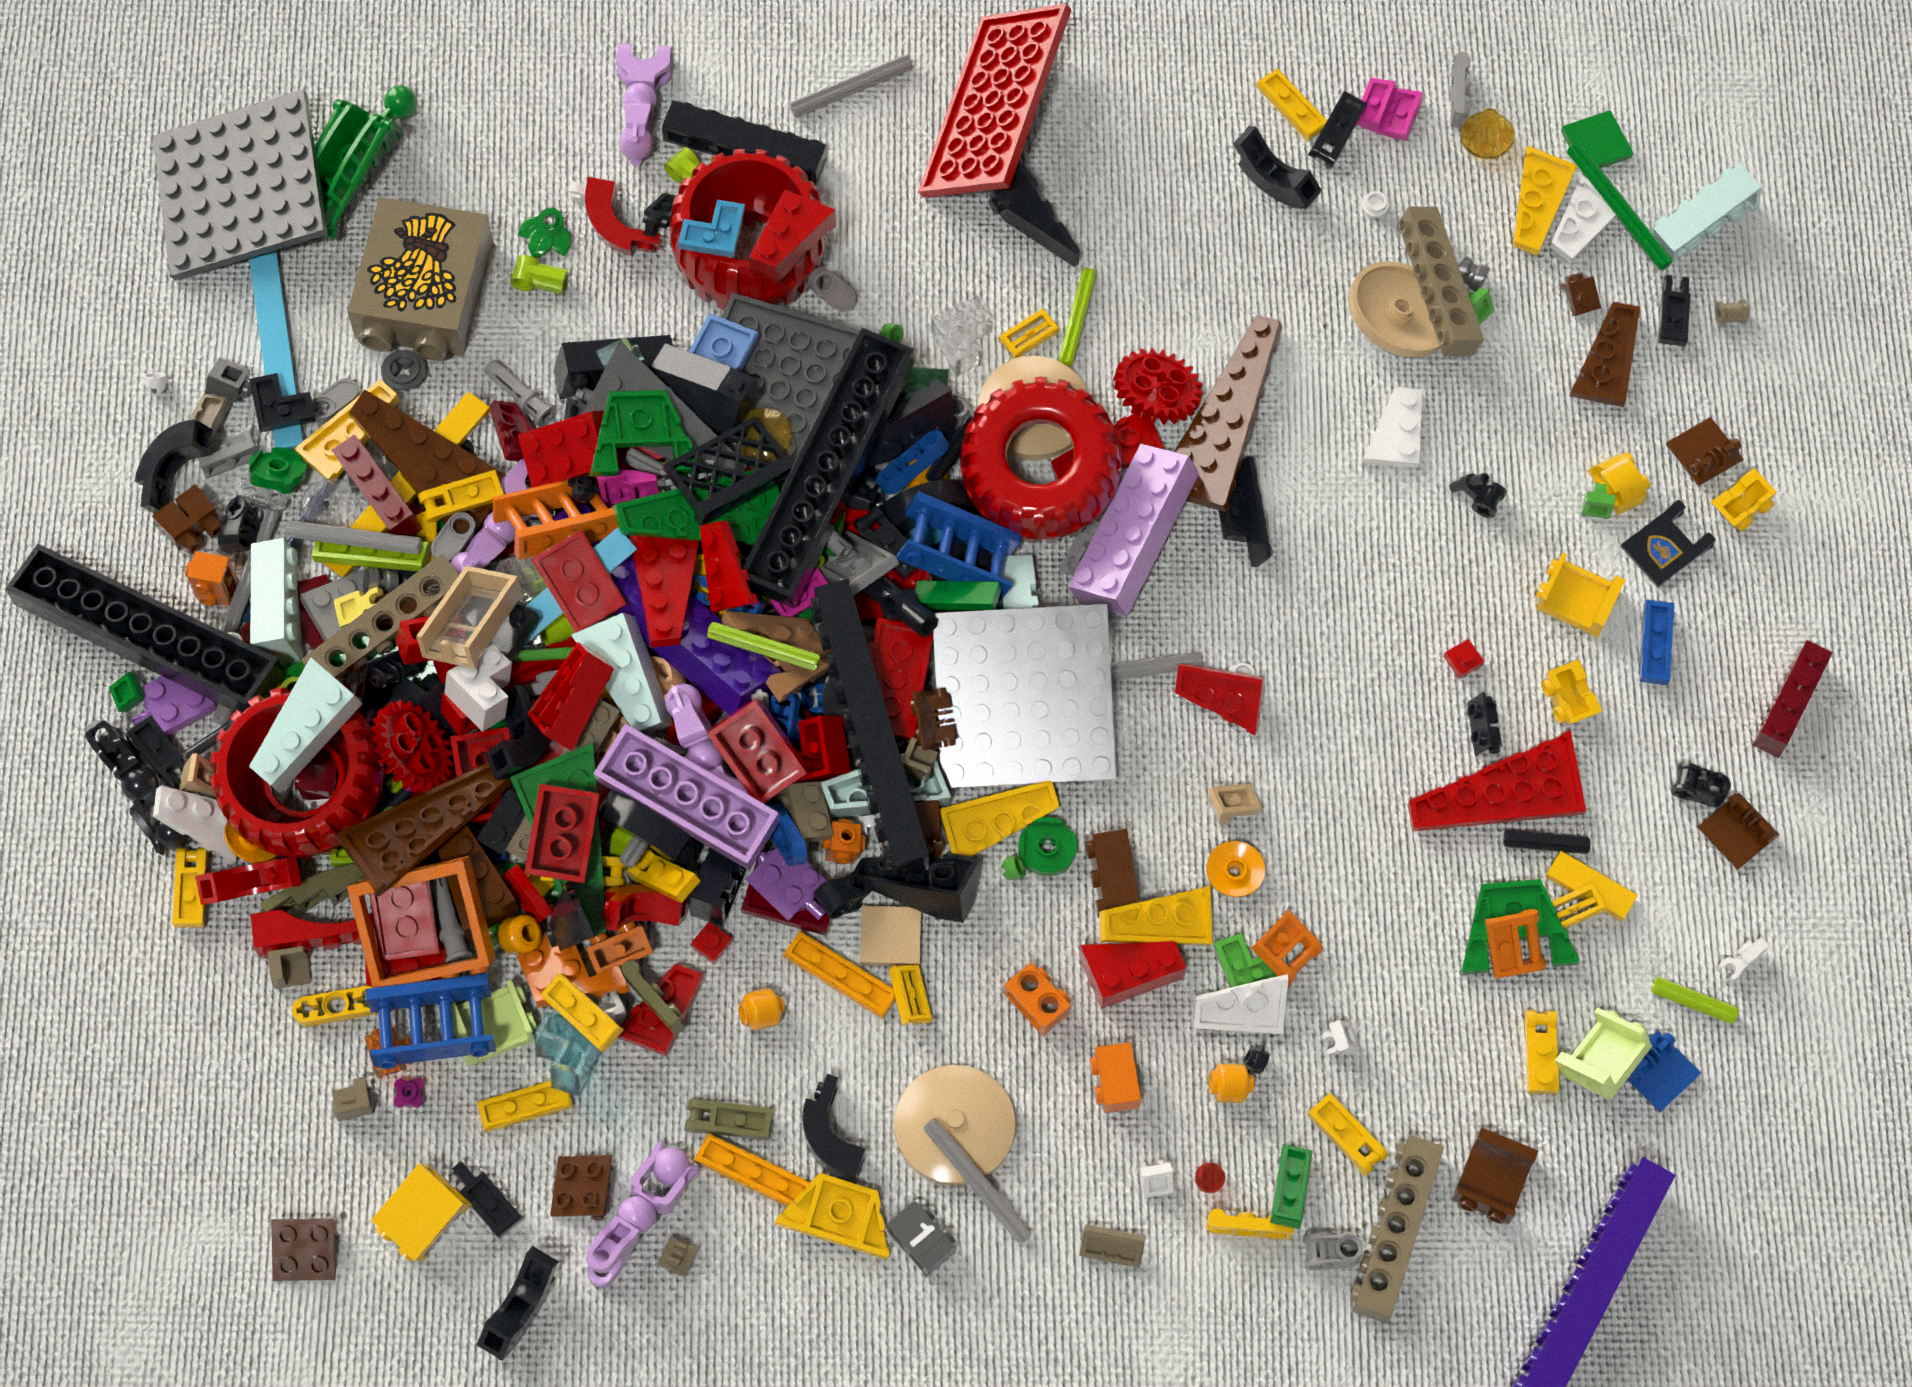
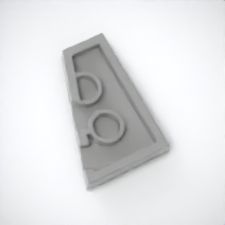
M365 569L301 594L300 601L324 642L342 629L339 627L333 600L358 590L364 592L363 577Z

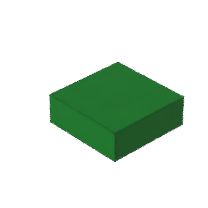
M127 672L109 686L119 712H127L145 698L136 673Z

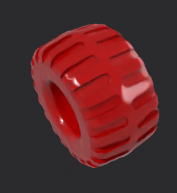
M745 149L733 150V155L724 157L723 153L711 157L709 165L706 166L704 163H701L692 170V178L686 177L681 183L679 193L675 196L670 222L671 248L685 283L690 289H696L698 296L705 302L710 303L714 300L716 301L717 308L725 310L730 295L733 292L774 305L782 302L785 306L795 300L797 291L803 293L808 289L809 276L814 269L821 266L827 233L776 284L750 274L749 260L683 250L678 247L684 219L712 224L717 200L745 204L743 221H758L767 224L784 190L822 204L814 183L808 181L807 174L800 167L795 166L791 168L790 161L787 158L777 155L776 159L769 157L768 151L756 149V154H746Z
M1035 377V382L1023 384V379L1011 382V388L1005 391L1001 388L990 394V400L986 404L981 403L975 410L973 420L966 427L961 447V476L968 497L984 519L1020 534L1023 542L1035 544V540H1046L1047 544L1057 543L1061 537L1069 535L1070 538L1081 534L1084 527L1098 521L1102 512L1108 508L1121 476V445L1115 427L1106 410L1100 403H1096L1091 394L1083 388L1076 390L1072 388L1071 382L1058 379V383L1048 382L1047 377ZM1033 424H1050L1061 429L1070 438L1074 449L1073 462L1068 472L1060 479L1045 485L1030 484L1019 479L1011 471L1007 462V448L1013 436L1022 428Z
M284 687L270 690V697L264 698L257 695L248 700V703L251 705L244 712L237 709L229 717L233 723L227 732L223 729L220 730L216 738L217 743L220 745L219 751L212 752L210 766L213 768L215 775L210 776V783L213 792L217 796L216 802L231 827L244 840L263 851L284 858L296 857L302 860L315 859L316 854L329 856L339 852L338 846L340 843L337 839V833L375 816L373 814L375 806H382L385 793L382 789V784L387 782L386 767L384 764H379V760L382 758L381 754L374 753V750L378 748V744L371 741V738L376 736L371 731V726L356 710L322 747L323 750L331 754L337 764L339 776L334 793L327 802L317 809L306 812L292 811L281 805L275 796L274 788L249 767L291 691Z

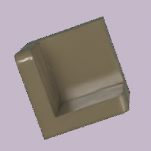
M911 737L902 760L905 774L928 782L938 752L932 750L922 751V746L916 745L917 739Z
M304 946L268 952L270 977L275 989L311 983L309 957Z
M365 1077L352 1079L354 1087L332 1092L334 1101L333 1113L337 1121L374 1114L369 1085Z

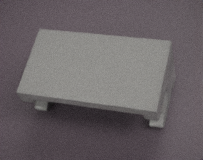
M247 427L241 428L243 434L212 445L210 456L198 458L206 479L249 463L251 456L257 451Z

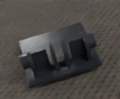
M399 650L367 661L360 700L362 705L359 707V713L387 704L392 697L391 692L395 685L400 681L403 682L409 676L417 675L421 670V663L404 665Z

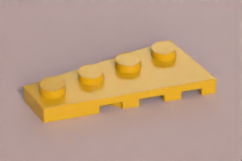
M1530 146L1526 147L1512 246L1538 256L1577 167L1576 164Z
M380 379L367 389L368 392L393 407L400 401L397 393ZM360 396L294 448L302 456V460L331 485L344 471V468L331 450L354 434L363 446L369 439L349 416V411Z
M1047 780L940 808L939 814L950 853L973 857L1032 824V821L1055 812L1060 806L1053 782Z
M1202 887L1099 912L1100 942L1141 943L1175 941L1176 945H1212L1211 887Z

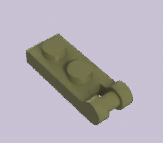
M628 960L624 962L621 970L628 984L673 1035H678L684 1030L680 1018L683 1017L682 1013L672 1002L667 1005L661 999L664 994L654 982L648 984L645 981V976L636 961Z
M690 1099L687 1109L690 1111L689 1119L685 1121L684 1130L687 1132L769 1141L773 1108L700 1099ZM702 1113H710L709 1121H701Z

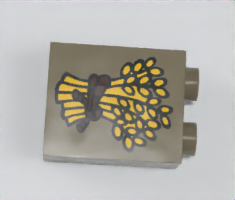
M379 197L347 311L355 339H358L359 343L364 347L379 352L389 351L392 345L413 348V351L418 356L432 361L444 360L446 354L463 357L493 245L488 215Z

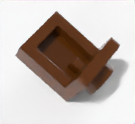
M1583 272L1567 276V281L1559 284L1560 289H1566L1572 316L1601 308L1594 276H1583Z

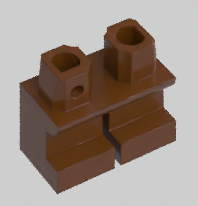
M196 484L175 498L177 505L171 501L152 515L157 528L172 541L178 550L183 548L190 555H193L195 551L200 550L202 547L201 541L197 538L200 534L206 532L211 538H216L222 527L215 507Z

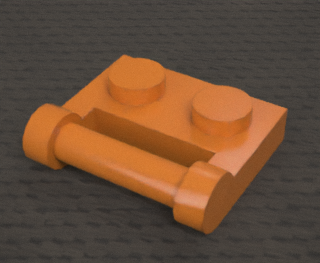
M1529 909L1518 914L1485 920L1492 971L1495 979L1540 971L1546 968L1545 958L1541 955L1537 922L1539 921L1538 910ZM1523 925L1526 928L1530 958L1524 961L1522 960L1518 926Z
M1288 910L1251 949L1273 970L1276 977L1288 974V986H1290L1295 981L1296 974L1310 959L1316 958L1323 951V946ZM1300 942L1303 945V951L1287 965L1282 959Z

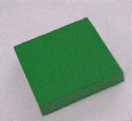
M1611 110L1564 125L1561 128V133L1568 146L1575 142H1580L1600 168L1630 159L1633 156V151Z

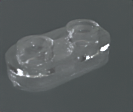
M250 476L240 478L235 484L236 497H243L247 500L248 505L277 512L284 511L291 505V493L281 494L277 490L253 486L250 483Z

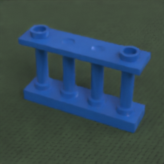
M918 491L908 504L905 516L916 520L913 540H907L896 558L948 581L999 582L1002 588L998 598L1000 602L1013 584V582L1001 577L1004 557L1010 556L1019 545L1021 535ZM927 525L942 531L939 551L923 545ZM953 536L968 542L965 561L949 556ZM979 547L994 553L990 572L975 567Z
M487 973L366 989V1000L370 1012H377L379 1016L381 1049L370 1050L374 1067L392 1069L400 1064L468 1055L483 1057L491 1052H496L493 1034L484 1035L482 1000L486 997H491V986ZM467 1000L470 1003L472 1037L454 1039L451 1004L454 1001ZM437 1004L440 1011L442 1041L424 1043L421 1008L424 1005ZM407 1008L409 1009L411 1045L393 1047L391 1012L393 1009Z

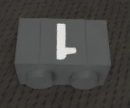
M914 1201L887 1224V1232L925 1276L928 1277L955 1254V1245L953 1243L956 1240L945 1227L940 1229L933 1221L935 1216L926 1205L923 1204L920 1207Z

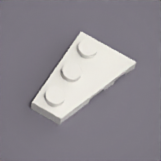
M1583 175L1580 177L1550 245L1552 250L1570 264L1618 217L1591 182Z
M1394 388L1362 463L1418 468L1420 461L1423 389Z
M160 786L156 789L153 817L182 835L187 834L200 843L199 846L205 850H212L222 856V860L229 865L236 863L237 856L230 850L224 839V827L227 819L218 807L216 800L166 786Z
M1288 974L1195 996L1193 1028L1283 1034Z

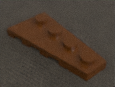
M1613 301L1569 397L1624 407L1640 306Z

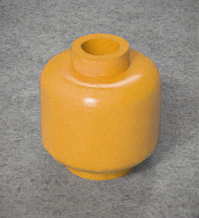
M512 916L505 919L499 926L497 933L498 942L507 953L513 955L530 953L541 943L542 930L538 921L531 916Z
M769 988L746 993L742 998V1002L738 1004V1013L742 1024L748 1025L754 1031L779 1024L781 1013L785 1011L782 997L780 995L777 996Z
M1218 1064L1215 1070L1210 1071L1209 1093L1213 1094L1218 1102L1243 1103L1248 1093H1253L1254 1076L1249 1075L1245 1065Z

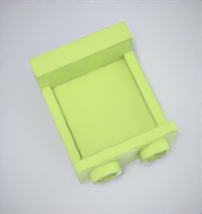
M512 979L506 981V987L491 992V997H486L482 1000L484 1035L493 1034L496 1052H491L483 1057L463 1056L467 1067L535 1041L532 1031L537 1029L531 1012L525 1014L522 1004L527 1001L521 986L514 987ZM454 1001L451 1004L455 1038L472 1037L470 1003L468 1001L456 1006Z
M1597 1008L1594 1011L1597 1023L1574 1053L1570 1056L1561 1052L1555 1061L1562 1077L1612 1100L1652 1048V1045L1648 1038L1647 1030L1637 1022L1630 1023L1623 1020L1613 1011L1606 1012Z

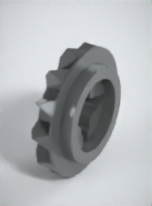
M395 351L388 355L382 363V378L385 384L392 387L394 391L399 389L407 392L410 388H418V384L425 380V363L422 357L413 351ZM398 365L405 370L409 368L410 377L403 374L399 375Z

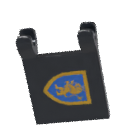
M1680 500L1674 502L1665 512L1620 546L1657 588L1697 557L1713 548L1716 541L1711 533H1707L1693 545L1672 522L1681 517L1686 508Z

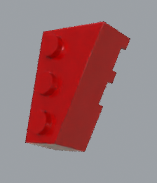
M784 190L749 256L750 274L775 284L800 262V258L810 248L813 249L828 231L831 232L836 227V209Z
M577 642L527 714L545 736L573 751L594 707L611 678L614 670L613 666L604 657Z
M1175 941L1080 945L1079 959L1101 1009L1184 978L1186 966Z

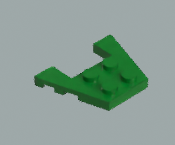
M666 390L609 391L591 466V477L617 475L616 448L671 446L673 460L692 450L693 445L689 437H686L680 425L681 420ZM678 466L675 468L677 474H691L692 468ZM696 470L695 474L701 473L702 471Z
M1541 879L1481 884L1462 966V975L1489 973L1486 919L1518 914L1529 909L1538 910L1539 938H1548L1552 967L1579 965V957L1569 941V936L1557 916V912ZM1525 925L1518 926L1519 940L1527 939Z

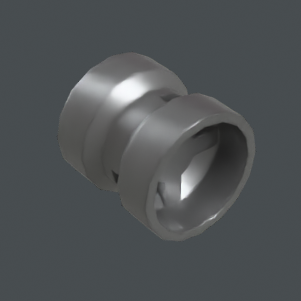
M1466 256L1459 265L1464 283L1476 292L1485 282L1490 268L1485 265L1478 266L1474 264L1472 259Z
M367 567L365 569L363 577L364 594L370 589L378 587L383 590V595H388L398 587L399 575L396 569H386L384 571H379L375 567Z

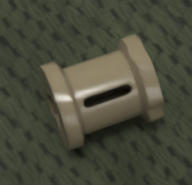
M1740 299L1738 303L1724 304L1722 301L1716 302L1715 320L1718 326H1724L1725 323L1740 322L1741 324L1748 322L1749 308L1745 299Z

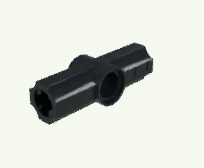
M881 576L862 589L869 598L881 606L882 613L888 620L899 619L921 637L930 636L938 625L939 619L934 613L920 604L917 594L912 589L901 590L884 576Z

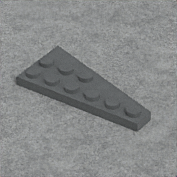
M619 340L583 413L604 410L609 391L666 390L681 420L680 425L686 437H689L693 445L692 449L717 437L705 423ZM724 442L721 444L722 451L734 453ZM671 446L643 447L670 461L673 460ZM703 453L698 456V460L700 459L701 462L715 459V456ZM719 457L717 467L733 471L735 461ZM739 462L737 473L746 472L748 466Z

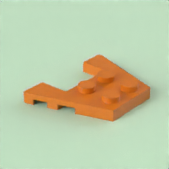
M546 933L542 935L541 943L535 950L517 956L539 1008L551 1006L540 994L559 972L564 974L587 996L592 995L594 998L605 997V993L618 991L619 994L630 991L619 964L590 977L577 945L560 951L558 946L552 948Z

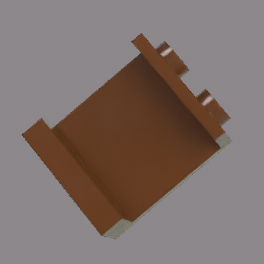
M1481 1127L1476 1135L1452 1200L1458 1202V1206L1466 1211L1475 1212L1477 1210L1486 1214V1217L1495 1223L1504 1224L1506 1222L1509 1224L1515 1216L1516 1205L1529 1170L1536 1160L1538 1150Z

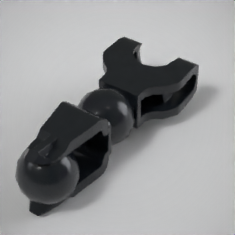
M104 720L92 722L86 729V739L115 778L121 781V789L124 796L133 801L130 815L145 836L150 839L156 853L164 856L166 849L171 850L184 846L190 839V836L178 833L159 820L155 822L153 827L147 818L146 813L149 807H153L155 804L156 789L159 787V782L155 772L143 762L138 749L123 730L113 727ZM105 728L106 731L99 737L98 742L95 738L98 729Z

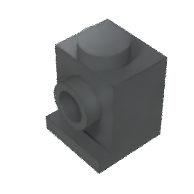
M219 357L208 374L205 393L229 397L230 401L237 403L240 397L246 398L251 390L250 382H248L250 370Z

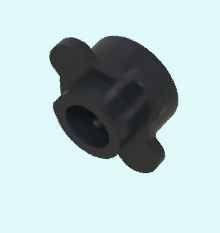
M579 476L568 480V486L572 488V497L577 501H590L600 492L599 487L595 485L596 479L594 477Z
M1260 1044L1259 1047L1255 1046L1248 1050L1244 1058V1064L1248 1073L1252 1071L1260 1075L1264 1071L1270 1057V1053L1264 1051L1265 1045Z

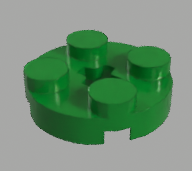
M274 447L271 452L264 454L263 450L257 451L249 460L250 483L256 487L277 490L281 494L292 493L294 487L300 485L306 478V462L303 463L301 461L302 456L299 453L287 448Z
M1053 817L1038 818L1032 821V824L1027 826L1026 829L1024 828L1020 834L1018 843L1019 857L1024 863L1025 869L1041 876H1054L1065 873L1076 857V836L1060 819ZM1049 840L1052 846H1056V849L1046 853L1043 849H1040L1039 845H1044L1045 841Z

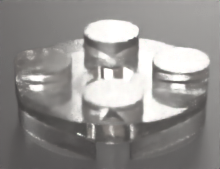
M322 479L314 482L303 494L301 508L307 523L350 528L359 515V498L350 485L339 479ZM332 499H335L337 501L335 506L338 510L336 513L330 512L327 515L325 513L326 507L323 506L325 500L330 502Z

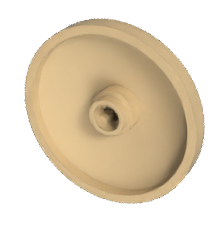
M1378 262L1365 267L1356 276L1348 293L1349 310L1357 327L1369 340L1386 351L1405 357H1423L1440 349L1412 266L1398 262Z
M1025 356L1002 364L990 374L982 387L979 405L981 403L986 404L990 400V394L1001 388L1005 391L1011 388V382L1023 379V384L1035 382V377H1047L1048 382L1058 383V379L1071 382L1072 388L1076 390L1083 388L1087 391L1080 377L1065 364L1047 357ZM1033 424L1022 428L1013 436L1007 448V454L1026 460H1044L1061 455L1073 446L1070 438L1061 429L1050 424Z
M961 1065L934 1068L917 1077L906 1088L898 1102L894 1119L897 1146L907 1164L927 1180L948 1186L968 1185L967 1181L924 1131V1126L932 1119L938 1120L985 1178L1001 1166L1011 1150L1015 1135V1114L1012 1103L1001 1085L980 1070Z

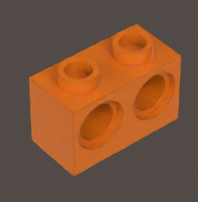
M1030 962L1004 984L1003 994L1042 1036H1045L1070 1014L1071 1005L1069 1003L1071 1000L1062 989H1055L1049 982L1051 979L1043 968H1036ZM1025 982H1032L1037 986V989L1028 992L1021 985ZM1050 1003L1057 1008V1011L1046 1013L1041 1007L1044 1004Z

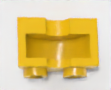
M1630 453L1617 454L1587 471L1595 483L1607 485L1606 494L1615 495L1613 510L1617 515L1646 501V490L1650 489V483L1644 474L1639 473Z
M1753 468L1740 478L1731 489L1724 491L1711 503L1734 528H1738L1743 532L1754 522L1752 518L1759 512L1764 515L1775 505L1772 499L1777 491Z
M1579 659L1548 671L1546 680L1541 682L1545 696L1550 697L1554 706L1553 715L1558 723L1566 722L1567 724H1572L1602 712L1595 694L1590 691L1587 685V676Z

